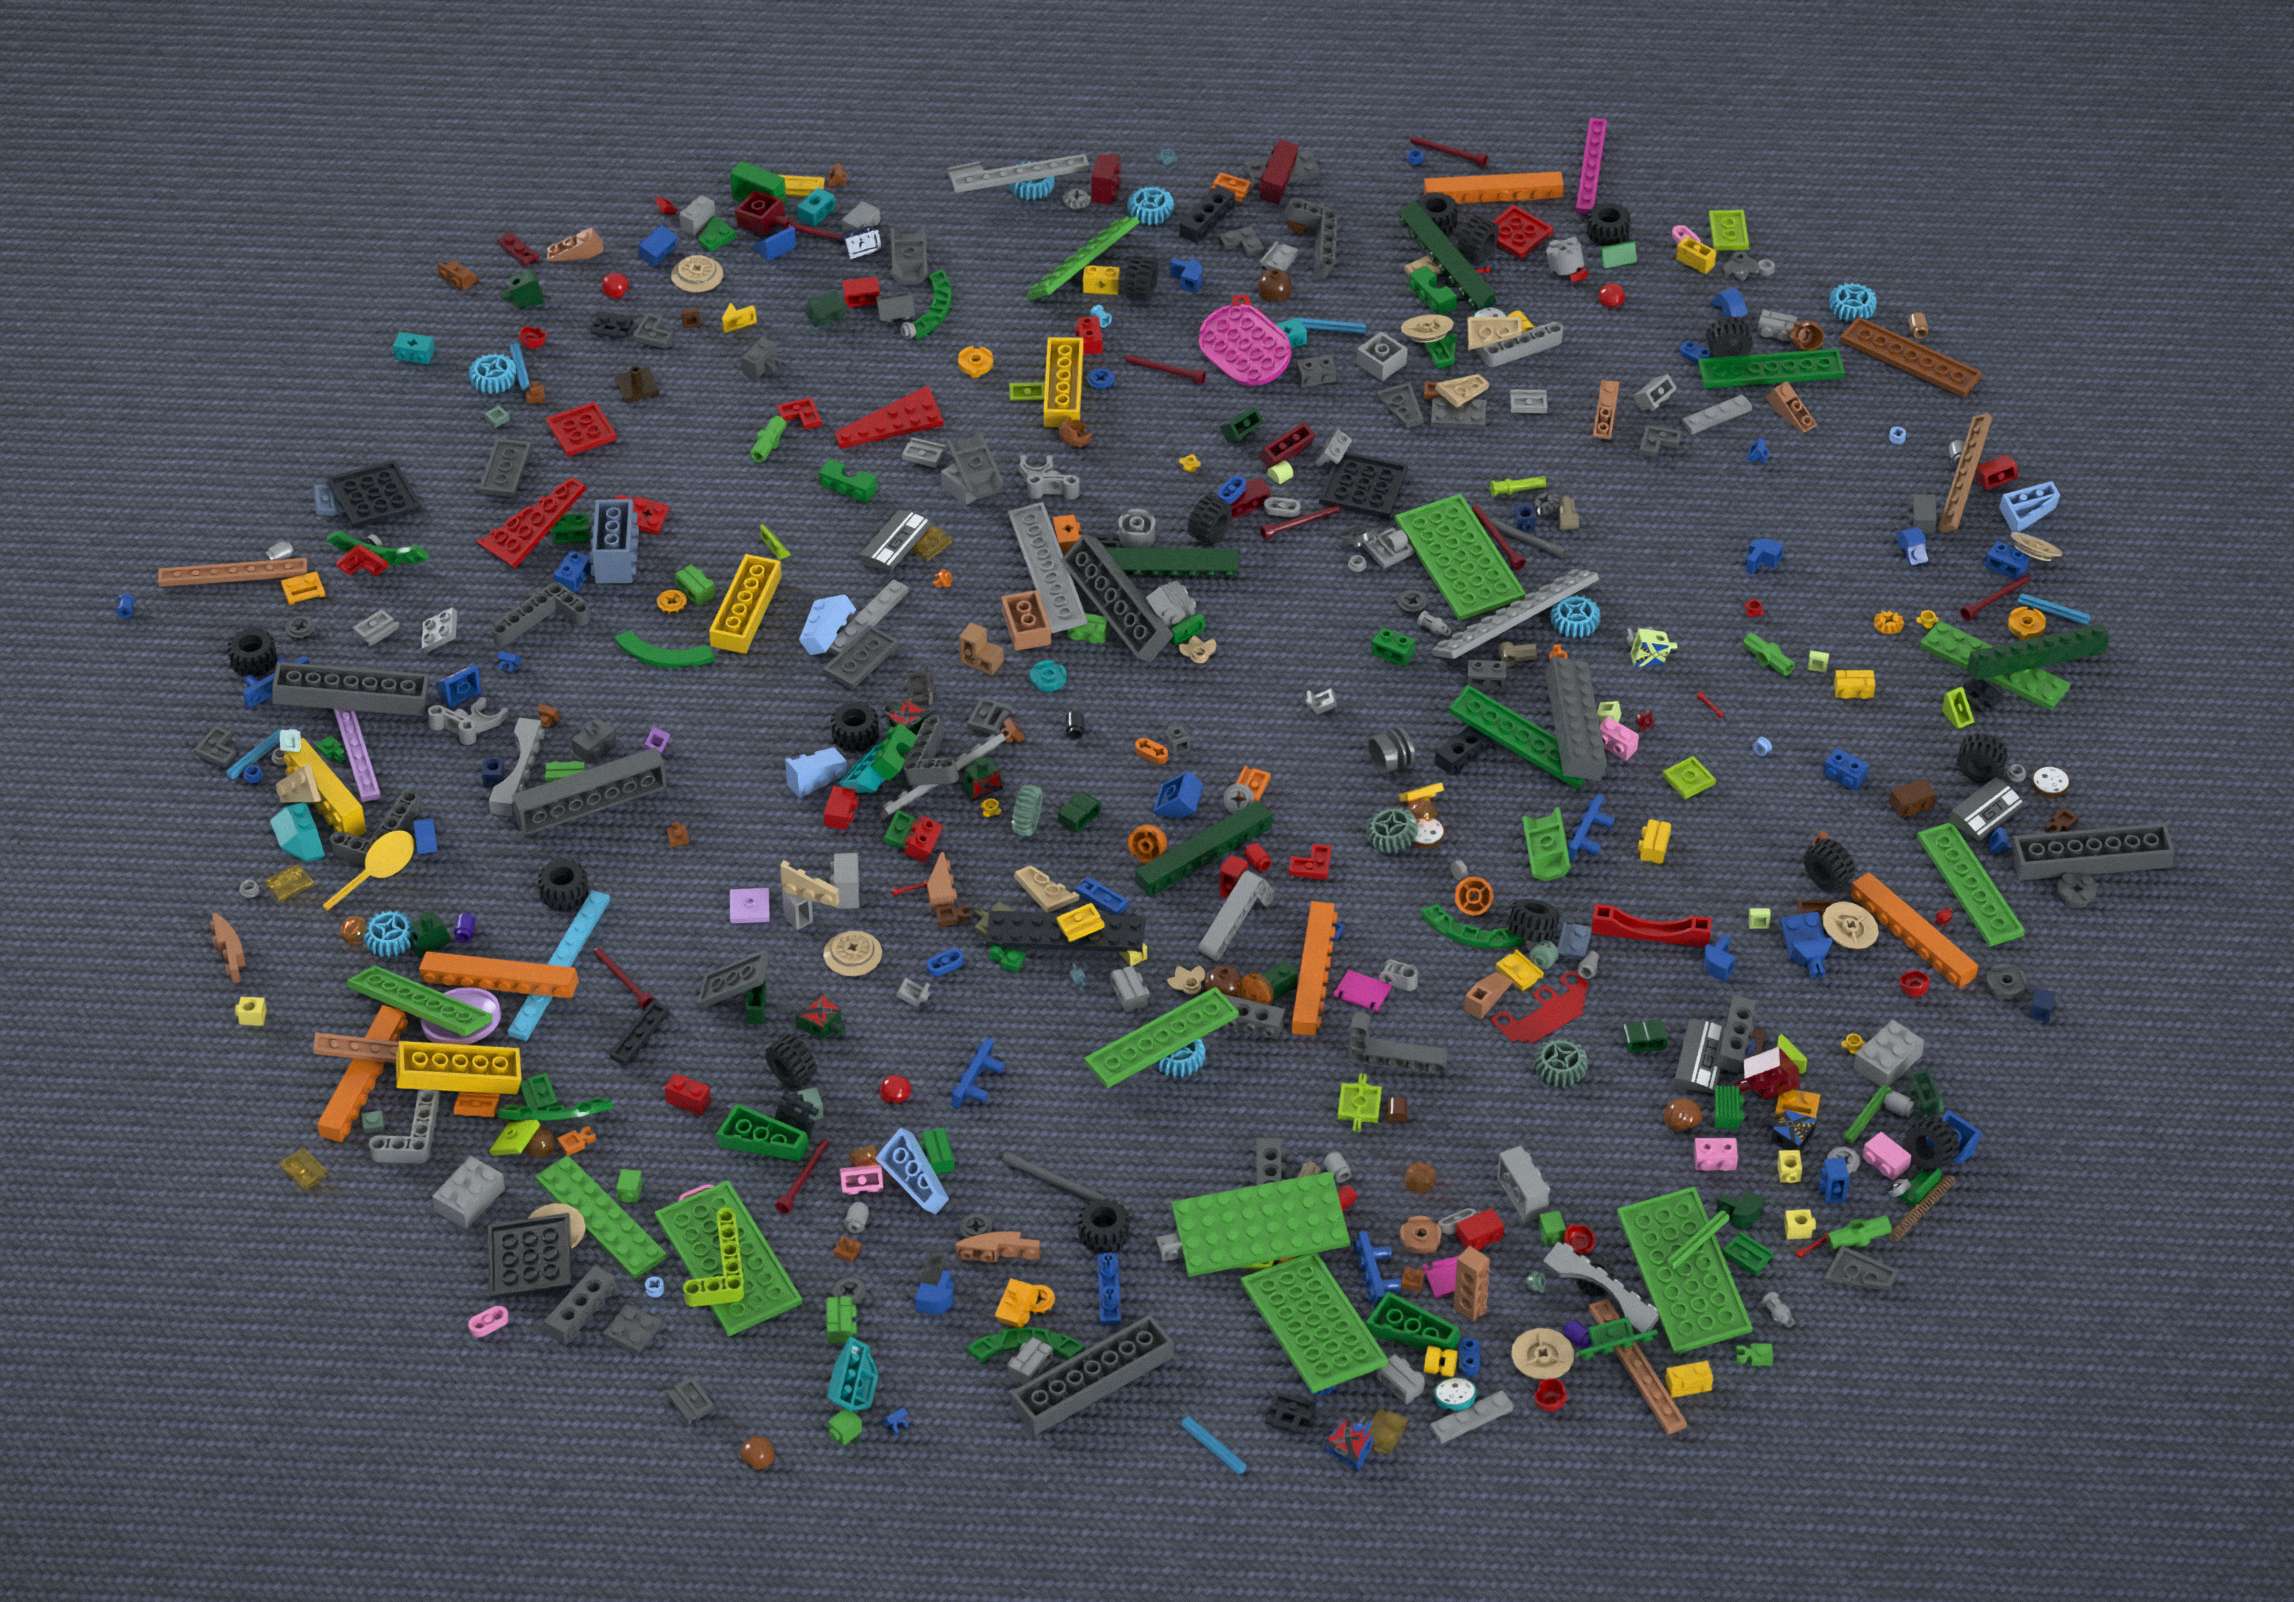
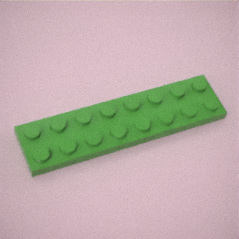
M1125 217L1121 221L1115 220L1112 222L1109 229H1104L1099 233V237L1088 241V245L1078 249L1075 256L1068 257L1064 265L1054 268V273L1044 276L1041 283L1033 285L1030 288L1031 291L1026 294L1028 299L1033 300L1051 294L1139 223L1138 218Z
M1938 621L1920 642V648L1967 670L1972 651L1994 647L1941 621ZM2038 667L1986 678V680L2050 711L2070 688L2069 682Z
M1946 823L1917 833V839L1989 947L2024 936V928L1953 824Z
M375 965L347 980L348 988L382 1001L387 1005L399 1008L416 1017L425 1019L430 1023L437 1024L447 1030L456 1032L461 1036H468L477 1029L492 1022V1014Z
M1214 987L1085 1057L1084 1063L1108 1089L1238 1018L1239 1011Z
M568 1155L535 1175V1181L557 1203L567 1204L576 1208L581 1213L585 1221V1231L634 1280L667 1259V1253Z

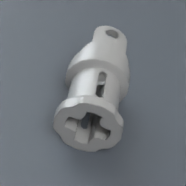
M1423 611L1420 614L1417 622L1418 626H1424L1434 634H1443L1444 636L1451 634V629L1441 618H1435L1429 615L1427 611Z
M1776 1292L1768 1293L1763 1298L1762 1305L1770 1310L1774 1320L1785 1324L1786 1327H1792L1794 1319L1788 1306L1779 1300V1295Z

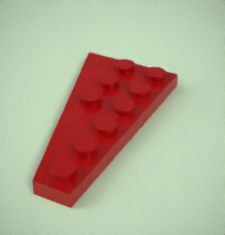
M927 385L835 431V438L839 448L842 449L944 425L937 404Z
M571 477L556 487L552 494L546 498L544 496L538 499L539 502L532 507H526L508 519L505 525L497 530L493 529L490 531V535L484 539L480 538L476 542L479 546L515 569L587 488L584 484Z

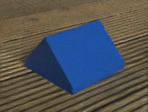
M793 226L752 246L766 261H769L796 248L795 229Z
M1948 1110L1943 1116L1942 1121L1947 1120L1949 1126L1954 1127V1133L1958 1134L1959 1138H1957V1141L1960 1142V1146L1957 1149L1959 1152L1955 1155L1956 1158L1953 1162L1959 1165L1974 1154L1982 1132ZM1928 1137V1145L1936 1150L1934 1142Z

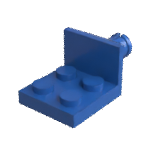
M1819 912L1781 917L1779 922L1789 959L1801 966H1808L1811 978H1816L1815 974H1817L1818 978L1824 976L1826 972L1822 962L1828 954L1833 939L1832 937L1825 938Z

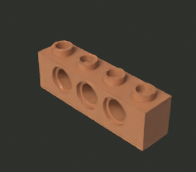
M1469 1246L1457 1258L1453 1309L1474 1321L1478 1316H1483L1487 1310L1490 1259Z

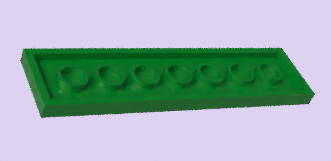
M1839 349L1698 359V368L1703 388L1785 383L1786 381L1839 379L1845 377Z
M1467 685L1449 708L1448 713L1574 788L1579 789L1585 781L1583 778L1563 775L1556 736L1475 688Z

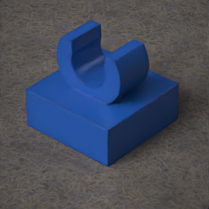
M1759 438L1750 446L1747 460L1753 463L1757 459L1761 462H1765L1768 459L1766 455L1769 453V450L1765 447V440Z
M499 651L497 656L501 661L499 669L503 671L504 667L509 665L508 671L510 673L514 672V665L520 666L522 660L515 654Z
M1999 827L1988 837L1991 853L1997 855L2001 850L2008 852L2012 848V845L2008 843L2011 839L2007 836L2005 828Z
M904 1407L881 1420L885 1428L891 1425V1431L894 1434L899 1433L897 1429L898 1423L904 1429L909 1427L908 1422L902 1419L908 1415Z

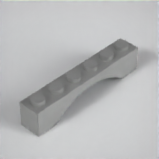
M518 719L514 735L515 743L520 750L519 762L510 776L493 788L489 799L491 814L514 816L512 795L525 791V782H528L530 777L529 770L531 767L533 768L535 763V753L538 754L539 742L544 738L545 730L542 729L541 720Z
M1557 1242L1543 1260L1545 1267L1560 1278H1578L1597 1284L1614 1297L1625 1317H1629L1633 1331L1641 1334L1652 1330L1659 1320L1658 1310L1649 1303L1645 1305L1640 1301L1641 1297L1633 1291L1627 1292L1623 1289L1625 1286L1616 1279L1614 1281L1607 1277L1608 1274L1600 1267L1596 1269L1591 1266V1261L1583 1255L1579 1257L1573 1253L1575 1250L1567 1243L1562 1245L1560 1242Z

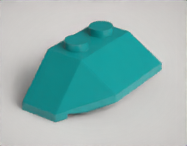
M880 744L875 745L869 753L865 754L854 764L838 783L840 787L856 789L857 793H873L878 789V786L886 780V778L872 768L875 761L873 757L881 749L879 747Z
M306 802L285 806L270 820L281 850L301 858L304 862L325 857L317 828Z
M850 1337L833 1368L827 1397L850 1411L869 1409L872 1405L878 1372L870 1355L868 1345Z

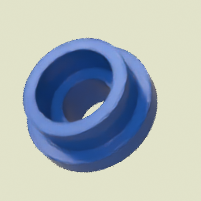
M1413 149L1407 155V161L1413 165L1421 164L1424 161V155L1420 150Z
M251 765L245 769L244 779L247 782L256 783L263 778V771L258 766Z

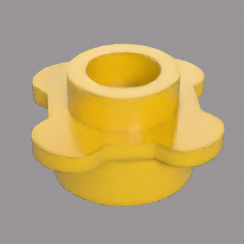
M1189 455L1179 460V463L1183 464V469L1186 472H1194L1201 465L1196 460L1195 455Z
M1929 610L1923 611L1921 616L1916 619V622L1922 624L1926 629H1931L1932 625L1939 621L1935 613Z
M992 798L982 802L980 807L984 811L983 816L1000 815L999 802Z
M1849 1034L1846 1037V1041L1841 1043V1046L1847 1048L1851 1054H1856L1865 1045V1042L1857 1034Z

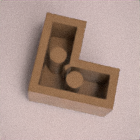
M970 622L959 636L960 663L993 676L1004 662L1003 648L987 642V629Z

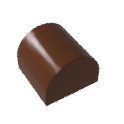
M698 307L680 310L683 328L701 326Z
M1393 1097L1387 1101V1122H1407V1101L1404 1098Z

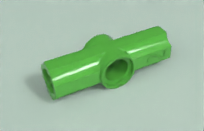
M776 415L773 417L765 430L761 429L759 431L757 442L750 452V457L755 462L761 463V461H765L770 451L777 448L780 435L787 426L786 421L781 416Z
M1749 633L1743 640V646L1756 655L1761 665H1770L1785 676H1788L1794 669L1795 663L1783 655L1775 643L1771 642L1768 644L1754 633Z
M1884 1215L1868 1221L1862 1219L1854 1220L1849 1223V1227L1828 1233L1827 1238L1832 1251L1838 1250L1842 1246L1854 1245L1862 1247L1869 1244L1870 1239L1891 1233L1892 1228L1888 1217Z

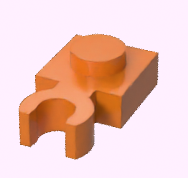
M587 1126L580 1133L573 1130L557 1138L565 1154L570 1156L585 1149V1143L595 1142L596 1135L595 1133L588 1135L591 1133V1128Z

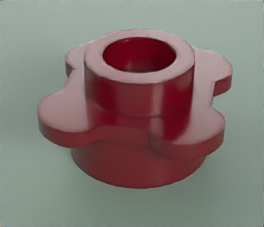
M1652 711L1641 712L1636 717V724L1640 726L1639 731L1644 732L1646 728L1653 726Z

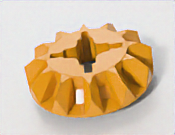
M667 590L658 596L657 605L658 608H661L662 612L668 611L670 614L672 611L678 613L679 609L684 610L687 600L685 594L681 591Z
M1882 610L1880 614H1876L1874 619L1875 628L1885 634L1898 633L1904 625L1902 616H1898L1897 612L1891 613L1890 610L1888 612Z
M1033 1285L1038 1292V1298L1039 1295L1041 1296V1301L1038 1304L1032 1305L1030 1311H1033L1034 1314L1037 1312L1044 1314L1046 1310H1051L1052 1305L1055 1304V1295L1050 1288L1044 1285Z

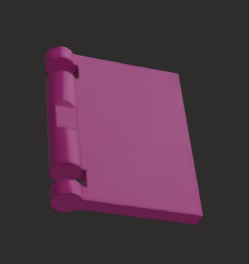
M1348 970L1338 988L1334 991L1333 997L1338 998L1339 994L1342 993V1000L1370 1009L1373 1004L1375 1005L1373 1011L1378 1012L1392 985Z
M1459 1256L1432 1262V1270H1429L1427 1264L1422 1265L1435 1298L1455 1293L1456 1264Z

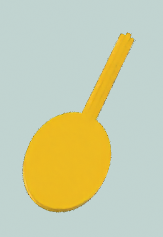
M392 831L381 836L367 852L365 858L366 869L322 905L323 908L328 911L370 875L384 878L400 871L413 854V837L405 831Z

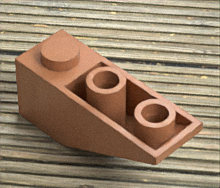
M591 227L548 247L547 260L562 261L592 258L603 252V240Z
M1788 381L1774 388L1766 396L1774 410L1803 434L1817 426Z
M941 852L927 883L931 911H935V907L954 905V900H957L956 888L951 886L954 885L953 875L948 872L951 871L950 861L945 859L944 852Z
M1495 972L1477 982L1465 996L1464 1011L1481 1020L1513 983V980Z

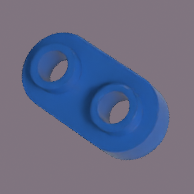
M1688 341L1681 345V356L1698 364V359L1713 358L1708 349L1694 342Z
M1241 476L1231 477L1218 490V499L1228 504L1233 503L1246 490V480Z
M949 949L931 957L927 961V972L932 976H941L961 967L964 963L963 952L959 949Z
M1464 1338L1459 1343V1371L1464 1376L1472 1377L1480 1369V1344L1474 1338Z

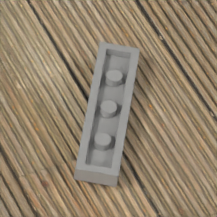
M1742 394L1683 418L1682 425L1692 435L1752 411V404Z
M1503 1390L1474 1403L1467 1409L1457 1411L1431 1423L1430 1430L1440 1444L1512 1411L1513 1404Z

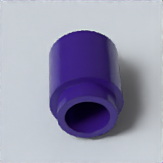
M469 913L457 916L454 928V935L457 941L466 943L473 937L476 923L474 916Z
M1577 1320L1568 1321L1565 1324L1563 1336L1579 1348L1587 1349L1591 1346L1592 1342L1587 1327Z

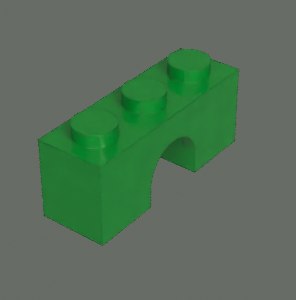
M1427 266L1410 273L1408 282L1410 290L1414 291L1420 300L1429 306L1431 311H1434L1437 315H1443L1456 309L1457 295L1448 286L1436 289L1437 276Z
M829 459L819 471V485L867 503L877 490V476L860 471L854 477H846L845 464Z
M901 723L895 728L891 727L886 732L885 736L887 738L879 745L881 749L873 757L875 761L872 768L888 781L900 772L905 762L903 756L913 747L917 736Z

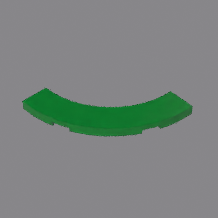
M943 269L927 276L934 291V299L928 313L912 322L916 329V335L914 336L916 340L938 327L950 310L952 291L950 281Z
M341 530L328 535L326 540L344 552L352 550L360 543L386 560L389 565H399V563L407 562L408 564H415L426 561L429 558V554L418 545L406 548L377 547L358 541Z
M631 630L614 637L615 643L625 653L637 657L639 661L650 665L680 668V666L692 665L693 667L715 661V656L706 644L692 649L669 650L658 648L642 641Z
M1439 904L1421 910V916L1432 928L1445 937L1465 945L1480 948H1507L1526 943L1525 939L1513 934L1508 927L1485 931L1470 925L1459 924Z
M597 1097L576 1103V1106L573 1108L564 1109V1105L547 1107V1110H535L534 1107L510 1105L499 1109L498 1117L525 1121L568 1119L613 1108V1102Z
M1021 1327L1001 1330V1333L992 1336L987 1335L968 1346L967 1353L982 1364L1002 1352L1020 1349L1023 1343H1028L1034 1337L1042 1343L1051 1346L1054 1354L1069 1360L1084 1352L1085 1346L1065 1334L1053 1333L1049 1329Z

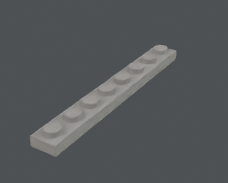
M1081 154L951 176V183L955 193L1087 171L1089 170V163L1086 155Z
M1002 733L998 736L993 734L985 740L986 743L981 746L979 743L971 749L970 754L966 755V753H963L956 758L958 772L975 762L977 758L984 756L1001 745L1006 740ZM939 784L914 785L911 792L908 793L906 790L897 796V801L893 802L890 800L882 806L884 809L880 816L885 820L896 813L897 809H902Z

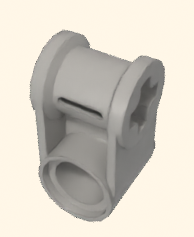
M1390 959L1386 961L1384 971L1379 974V980L1394 987L1412 991L1418 985V971L1413 965Z

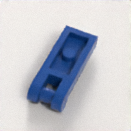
M1086 877L1082 882L1083 884L1078 885L1074 889V892L1079 894L1080 898L1084 897L1112 915H1119L1129 906V900L1090 877Z

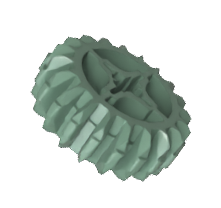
M1024 784L1020 788L1012 816V829L1014 833L1021 836H1031L1035 832L1043 800L1041 788L1030 784Z
M1396 806L1393 809L1388 807L1385 811L1380 809L1379 814L1374 813V818H1369L1366 834L1369 843L1376 850L1379 849L1381 852L1387 851L1388 853L1395 851L1397 853L1399 849L1404 850L1405 846H1411V842L1415 841L1416 836H1418V823L1414 814H1411L1409 810L1405 811L1403 807L1400 809Z
M1559 1038L1556 1041L1550 1039L1548 1043L1543 1042L1542 1047H1538L1534 1055V1067L1541 1081L1546 1080L1547 1084L1554 1083L1555 1087L1558 1084H1562L1564 1088L1566 1084L1572 1086L1573 1082L1578 1083L1580 1078L1584 1077L1588 1068V1058L1585 1050L1581 1049L1580 1044L1575 1045L1574 1040L1568 1042L1567 1038L1564 1041H1560Z

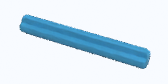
M1299 318L1306 329L1364 334L1366 331V325L1361 323Z
M515 342V344L510 345L519 383L521 389H529L530 382L519 343Z
M2021 594L2018 599L2019 604L2087 625L2090 621L2089 614L2026 594Z
M278 729L226 771L227 777L231 780L235 779L248 766L254 764L279 744L281 729Z
M1190 1416L1182 1420V1427L1237 1474H1242L1246 1470V1464Z

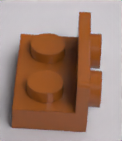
M453 260L447 265L441 262L437 264L439 277L462 291H465L478 281L477 274Z

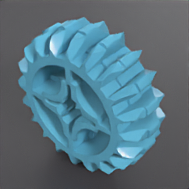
M1051 176L1010 183L1008 185L1011 192L1015 196H1020V199H1041L1042 196L1047 197V194L1051 193L1055 177Z
M1145 186L1144 189L1138 188V191H1133V194L1128 199L1127 207L1131 218L1137 217L1139 222H1142V225L1145 223L1157 225L1158 222L1163 223L1164 220H1168L1172 216L1174 204L1170 192H1166L1165 189L1160 190L1159 187L1153 188L1151 186V188H1147Z
M1845 283L1843 286L1838 285V288H1834L1829 297L1831 313H1834V317H1839V320L1844 319L1846 322H1854L1857 317L1867 320V318L1872 317L1876 310L1877 301L1875 293L1871 292V289H1867L1866 285L1860 286L1859 283L1857 285L1853 283L1849 285Z
M489 353L488 356L482 355L481 358H476V361L472 362L469 369V379L477 391L481 390L482 393L489 392V394L496 392L497 394L499 391L504 392L505 389H510V386L514 385V382L517 380L516 366L509 356L505 357L504 354L497 355V353L490 355Z
M1570 595L1568 598L1555 603L1550 612L1551 625L1554 626V630L1559 631L1560 635L1572 636L1573 639L1575 636L1582 638L1583 635L1588 637L1590 633H1594L1595 629H1598L1601 618L1600 610L1596 603L1592 602L1591 598L1586 600L1585 596L1578 597V595L1575 597Z
M390 910L388 913L382 911L381 915L375 914L374 918H369L368 923H365L363 929V939L368 950L372 951L374 955L379 953L380 957L387 955L388 958L390 955L397 957L398 953L404 954L405 949L410 950V925L413 923L411 917H407L405 913L400 914L398 910L395 913Z
M1197 1039L1155 1062V1067H1158L1160 1072L1165 1071L1166 1076L1173 1074L1174 1078L1176 1075H1180L1183 1078L1184 1074L1190 1076L1192 1071L1197 1072L1198 1068L1202 1067L1205 1059V1047L1202 1039Z

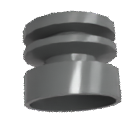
M1401 726L1388 730L1385 734L1380 733L1368 739L1369 755L1375 768L1382 775L1395 771L1397 767L1403 768L1406 765L1413 764L1415 761L1414 746L1408 733Z

